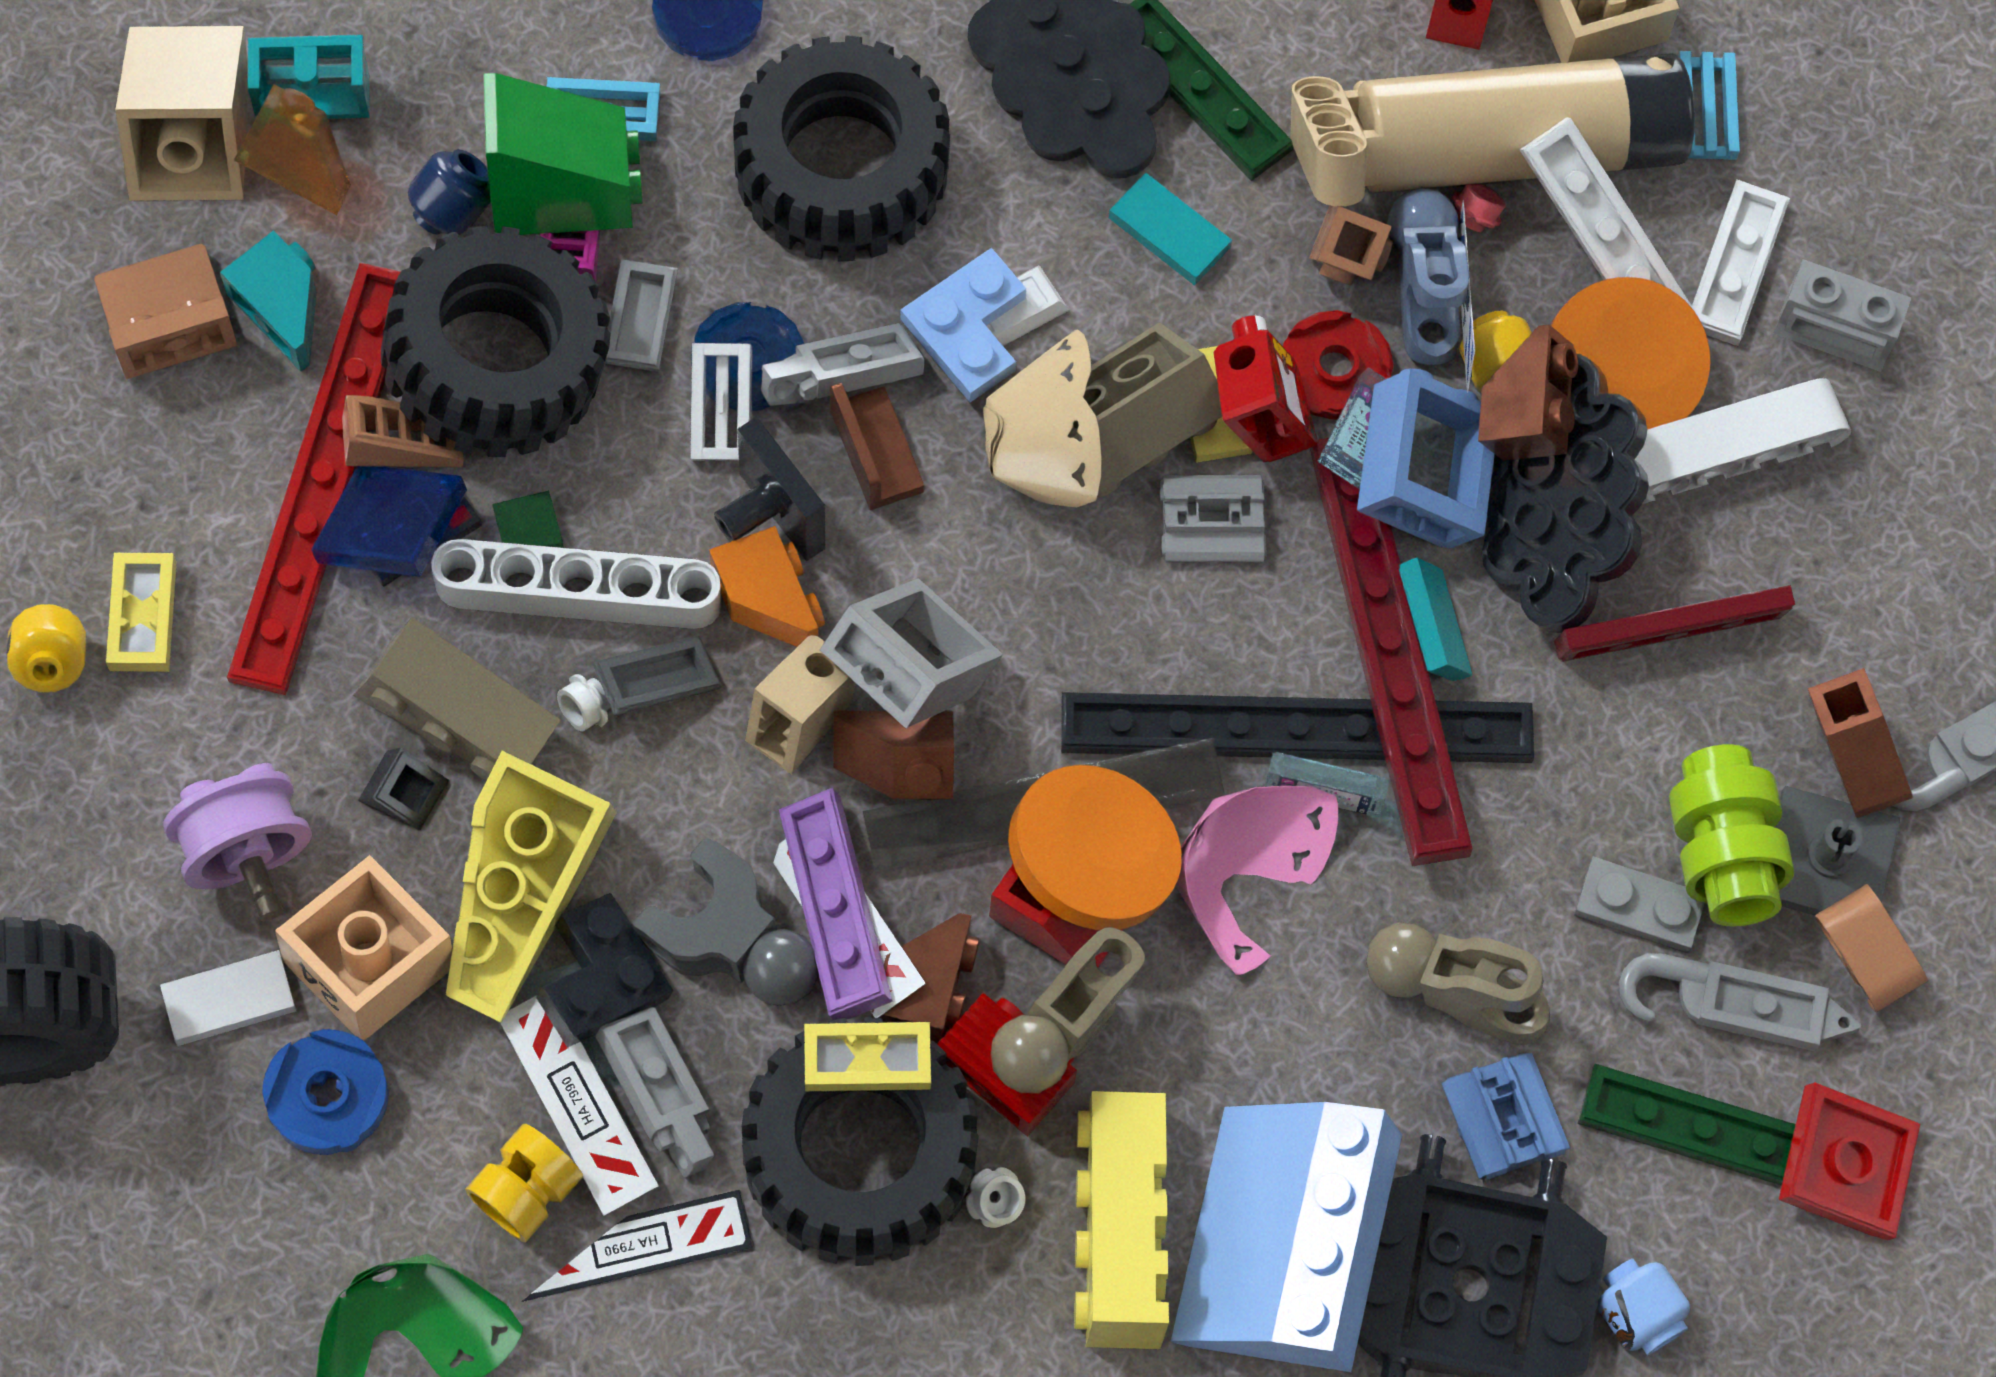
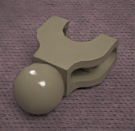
M1397 922L1381 929L1369 944L1366 958L1369 977L1379 989L1392 997L1411 999L1423 994L1426 1006L1443 1011L1468 1027L1517 1045L1532 1044L1549 1027L1550 1011L1548 1000L1542 992L1544 980L1541 965L1534 955L1525 950L1493 939L1480 937L1457 939L1439 934L1436 941L1430 932L1416 923ZM1510 969H1520L1526 973L1527 980H1520L1507 971ZM1530 1007L1534 1010V1016L1530 1021L1522 1024L1511 1023L1503 1013L1504 1010L1522 1012Z
M1112 927L1098 931L1079 949L1046 991L1034 1002L1027 1016L1020 1015L1005 1023L998 1030L992 1041L991 1060L993 1071L1006 1086L1019 1093H1040L1061 1079L1067 1068V1062L1071 1058L1079 1056L1104 1030L1116 1009L1115 1002L1133 982L1145 961L1144 951L1134 938ZM1103 952L1118 954L1124 963V967L1114 976H1108L1102 973L1096 966V955Z

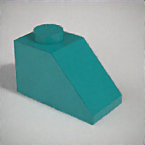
M273 230L223 269L220 274L227 296L302 372L310 365L317 295L312 271L316 267L308 253L297 242H292L288 245Z

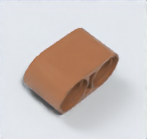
M1868 884L1815 915L1826 938L1856 985H1861L1868 996L1867 1002L1876 1013L1928 982L1927 976L1881 901Z

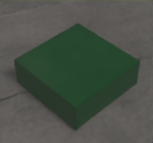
M549 490L492 504L502 543L564 548Z

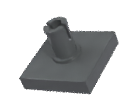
M1785 786L1780 796L1782 818L1775 828L1782 830L1787 835L1794 867V877L1788 885L1779 890L1782 907L1816 915L1866 884L1870 886L1882 903L1901 817L1876 811L1856 818L1850 803Z

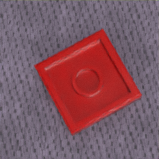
M1816 1082L1804 1086L1779 1200L1865 1234L1885 1240L1895 1239L1921 1124Z

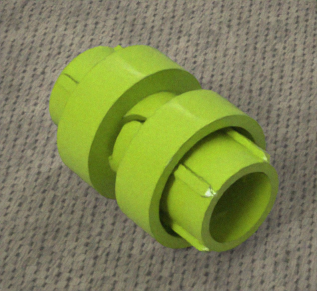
M1722 744L1695 751L1683 760L1681 767L1684 779L1676 784L1669 794L1675 833L1681 840L1688 843L1680 853L1686 892L1692 899L1708 904L1710 918L1716 924L1723 926H1746L1765 921L1781 910L1782 903L1779 890L1788 885L1794 877V867L1787 835L1782 830L1775 828L1782 818V808L1775 776L1766 769L1754 766L1751 751L1740 745Z

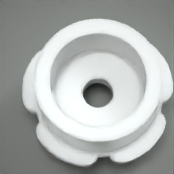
M579 674L571 676L569 678L571 684L562 688L557 693L561 712L578 731H585L593 725L604 726L608 721L607 710L611 706L601 683L595 678L586 680L585 677Z
M998 1167L995 1171L986 1168L979 1171L972 1178L970 1184L971 1193L966 1197L967 1210L972 1218L981 1219L984 1226L991 1228L1003 1226L1018 1218L1025 1205V1192L1017 1176L1011 1170ZM993 1191L998 1193V1198L995 1202H991L989 1198Z

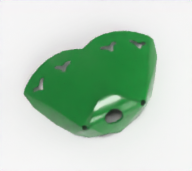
M424 1254L379 1264L357 1274L350 1286L338 1295L330 1309L319 1345L316 1377H364L373 1340L385 1330L399 1331L418 1348L434 1371L441 1377H484L501 1365L514 1350L522 1336L523 1326L506 1303L433 1255ZM391 1269L397 1270L396 1275L390 1280L382 1282L372 1280L373 1277ZM345 1292L346 1296L341 1298L340 1295ZM492 1326H507L508 1330L505 1333L499 1334L498 1341L493 1346L491 1344L493 1338ZM460 1349L465 1354L474 1357L473 1361L463 1360L457 1367L451 1368L450 1366Z

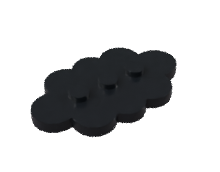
M988 0V3L974 13L968 24L967 36L973 57L982 67L993 72L992 90L996 102L1004 111L1022 117V129L1028 146L1037 155L1050 161L1064 162L1084 154L1088 162L1099 173L1110 178H1128L1139 174L1150 165L1156 153L1157 143L1156 132L1150 116L1164 106L1170 94L1171 79L1165 60L1155 50L1145 46V24L1141 14L1133 6L1116 0Z
M1577 354L1578 371L1576 376L1572 378L1570 402L1573 406L1575 421L1573 430L1568 433L1567 454L1503 461L1494 454L1493 463L1497 469L1491 478L1487 518L1494 525L1485 537L1481 552L1483 566L1489 576L1508 589L1520 590L1521 608L1527 618L1547 632L1562 633L1565 629L1579 627L1584 623L1595 608L1599 582L1619 578L1631 569L1639 557L1642 546L1641 529L1632 516L1646 499L1649 488L1647 473L1635 460L1645 444L1647 436L1646 418L1640 409L1627 398L1619 394H1608L1606 376L1600 367L1581 354Z

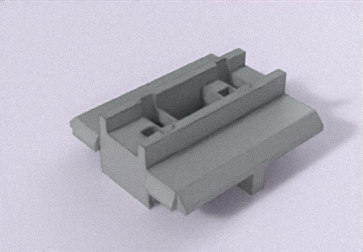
M1261 475L1162 476L1163 479L1160 481V501H1163V535L1161 540L1162 556H1165V562H1209V566H1218L1219 562H1264L1267 550L1263 515V501L1265 500L1264 481Z

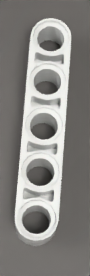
M1826 378L1810 380L1648 429L1645 444L1635 458L1647 473L1649 482L1647 497L1642 504L1655 501L1653 495L1671 490L1672 494L1675 495L1707 485V479L1724 474L1727 479L1760 469L1759 463L1777 458L1778 463L1813 453L1812 447L1829 442L1831 447L1840 444L1849 437L1851 429L1830 381Z
M457 539L440 545L434 552L431 560L432 574L439 597L447 605L460 609L695 629L704 628L712 624L719 616L722 608L720 577L718 573L707 562L696 559ZM457 568H468L474 572L469 579L463 582H453L446 578L451 571ZM515 573H526L533 577L527 585L522 587H512L505 583L507 578ZM574 578H584L592 583L588 589L582 592H571L563 588L568 581ZM632 583L646 584L651 588L647 594L641 597L633 598L622 593V590ZM690 588L704 589L709 593L706 599L695 603L685 601L680 597L684 591Z

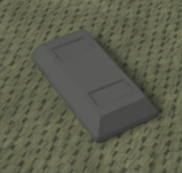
M700 636L593 662V667L614 715L707 693L722 687Z

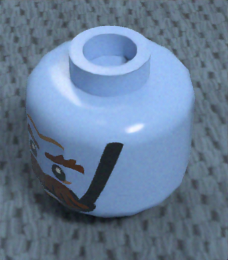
M1634 1258L1609 1272L1603 1278L1608 1289L1598 1299L1597 1308L1620 1344L1626 1350L1634 1351L1642 1348L1648 1356L1672 1342L1688 1329L1683 1320L1687 1318L1690 1311L1689 1301L1666 1267L1661 1263L1653 1262L1639 1267Z

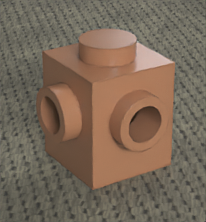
M1329 205L1309 259L1323 264L1319 274L1351 286L1354 276L1371 280L1374 271L1381 272L1390 255L1393 240L1387 238L1392 226L1346 208Z

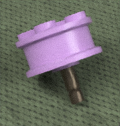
M262 763L244 770L239 775L218 782L213 780L195 782L181 791L180 797L182 801L167 814L163 827L168 839L181 845L186 858L181 867V873L188 886L196 889H217L245 880L251 898L255 900L254 905L261 921L273 920L283 914V908L277 894L274 893L275 888L268 870L293 859L308 845L312 837L308 822L301 817L295 816L289 800L293 795L294 789L289 776L283 772L274 771L270 763Z

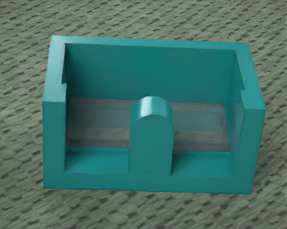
M363 35L248 38V92L256 121L370 118V75L364 51Z

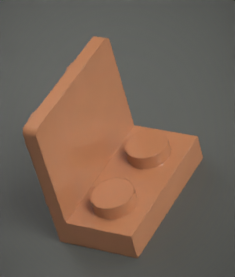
M203 244L96 275L94 278L110 328L109 333L126 379L238 346L206 247Z

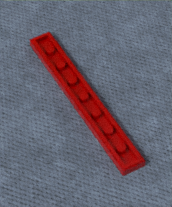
M359 263L227 675L230 683L282 695L287 694L358 466H346L342 425L346 395L380 398L387 369L381 365L383 330L389 300L392 297L394 284L401 271Z

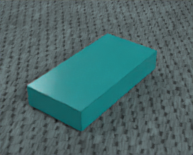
M1147 173L1109 210L1108 218L1194 286L1231 248V238Z
M1418 557L1400 564L1399 572L1427 671L1450 681L1462 680L1472 676V670L1443 569Z

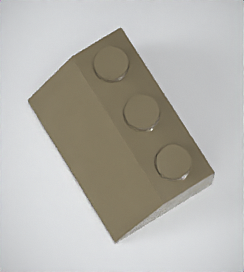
M1160 322L1091 365V375L1083 398L1096 415L1100 433L1102 468L1097 498L1114 492L1120 486L1123 479L1140 468L1150 467L1161 462L1167 457L1170 449L1189 437L1200 436L1210 431L1216 425L1217 420L1222 417L1218 382L1204 353ZM1074 421L1073 428L1068 437L1075 438L1081 442L1083 438L1077 433L1078 421ZM1081 463L1079 469L1072 474V477L1080 483L1081 487L1085 486L1082 478L1085 463Z

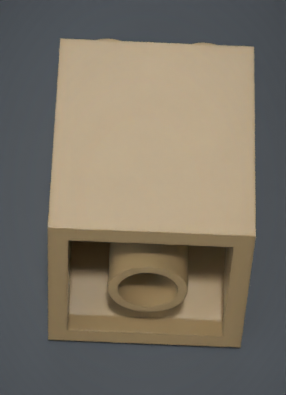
M243 26L129 27L115 108L129 201L244 200L248 59Z

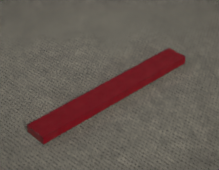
M1333 437L1317 439L1318 445L1311 447L1310 452L1411 865L1418 866L1468 858L1471 856L1473 848L1429 674L1399 572V565L1401 563L1391 525L1357 511L1361 477L1325 454ZM1336 464L1345 469L1346 471H1348L1349 473H1351L1353 476L1351 477L1344 471L1337 468Z

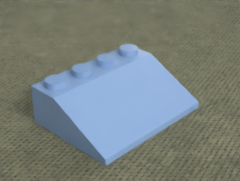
M1329 1102L1224 1107L1171 1337L1172 1343L1346 1372L1352 1371L1402 1133L1385 1110Z

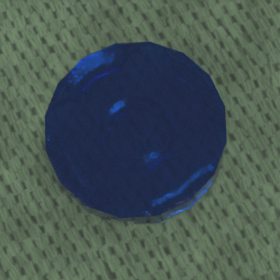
M653 0L652 2L653 20L657 33L671 50L683 56L685 53L704 61H716L732 57L750 45L757 34V29L761 25L763 15V0Z
M736 302L715 310L700 324L694 337V343H740L752 345L751 411H760L771 407L761 392L762 366L783 361L796 354L797 345L804 344L796 324L783 312L766 305V308L751 306V302ZM706 356V394L716 402L717 356ZM729 356V408L738 411V357Z

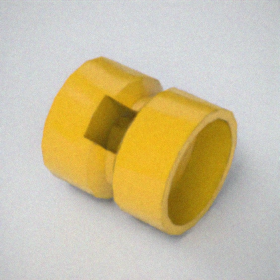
M522 1124L500 1149L503 1161L500 1164L488 1163L465 1188V1191L470 1199L498 1225L519 1241L527 1242L548 1218L546 1209L548 1202L561 1203L583 1178V1173L555 1143L530 1125Z

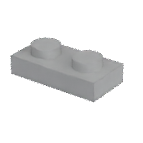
M1593 856L1588 866L1574 915L1689 953L1705 902L1692 899L1687 894L1685 886Z

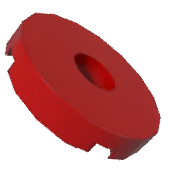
M1339 310L1318 312L1298 322L1289 332L1283 347L1295 359L1310 414L1332 420L1342 419L1358 386L1373 395L1374 384L1391 377L1394 364L1390 345L1378 327L1366 319L1364 323L1359 319L1352 318V313ZM1328 353H1340L1349 359L1352 369L1345 375L1333 376L1323 370L1320 359Z

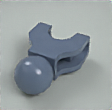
M1421 187L1405 192L1393 203L1388 213L1387 225L1392 226L1389 237L1393 240L1394 247L1399 250L1397 265L1400 279V310L1406 352L1415 362L1438 365L1453 360L1457 354L1460 337L1459 306L1466 301L1470 276L1465 246L1457 238L1459 221L1456 209L1451 200L1440 192ZM1425 323H1439L1442 325L1444 340L1436 344L1426 342L1420 336L1418 329Z

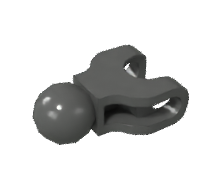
M709 838L701 840L690 854L694 870L714 889V894L708 907L695 916L679 918L656 906H647L631 923V926L644 945L678 973L703 976L719 972L730 975L740 983L745 979L747 987L758 999L775 1006L796 1004L811 993L819 977L814 950L808 940L803 935L787 929L777 930L774 917L762 909L761 897L751 865L726 847Z

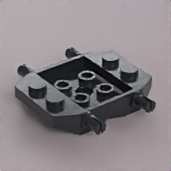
M1421 1135L1416 1169L1410 1174L1393 1178L1358 1338V1344L1378 1362V1365L1382 1366L1380 1377H1406V1372L1410 1368L1431 1373L1455 1374L1461 1377H1577L1583 1375L1588 1366L1607 1236L1568 1205L1564 1204V1200L1561 1197L1567 1164L1562 1161L1557 1162L1554 1167L1551 1183L1554 1160H1542L1537 1194L1530 1197L1442 1179L1443 1176L1440 1174L1447 1141L1443 1137H1436L1430 1159L1433 1135ZM1425 1215L1428 1218L1409 1330L1405 1332L1402 1329L1421 1217ZM1532 1238L1541 1239L1522 1356L1513 1353ZM1465 1269L1477 1271L1486 1281V1295L1477 1301L1462 1299L1453 1287L1454 1275Z

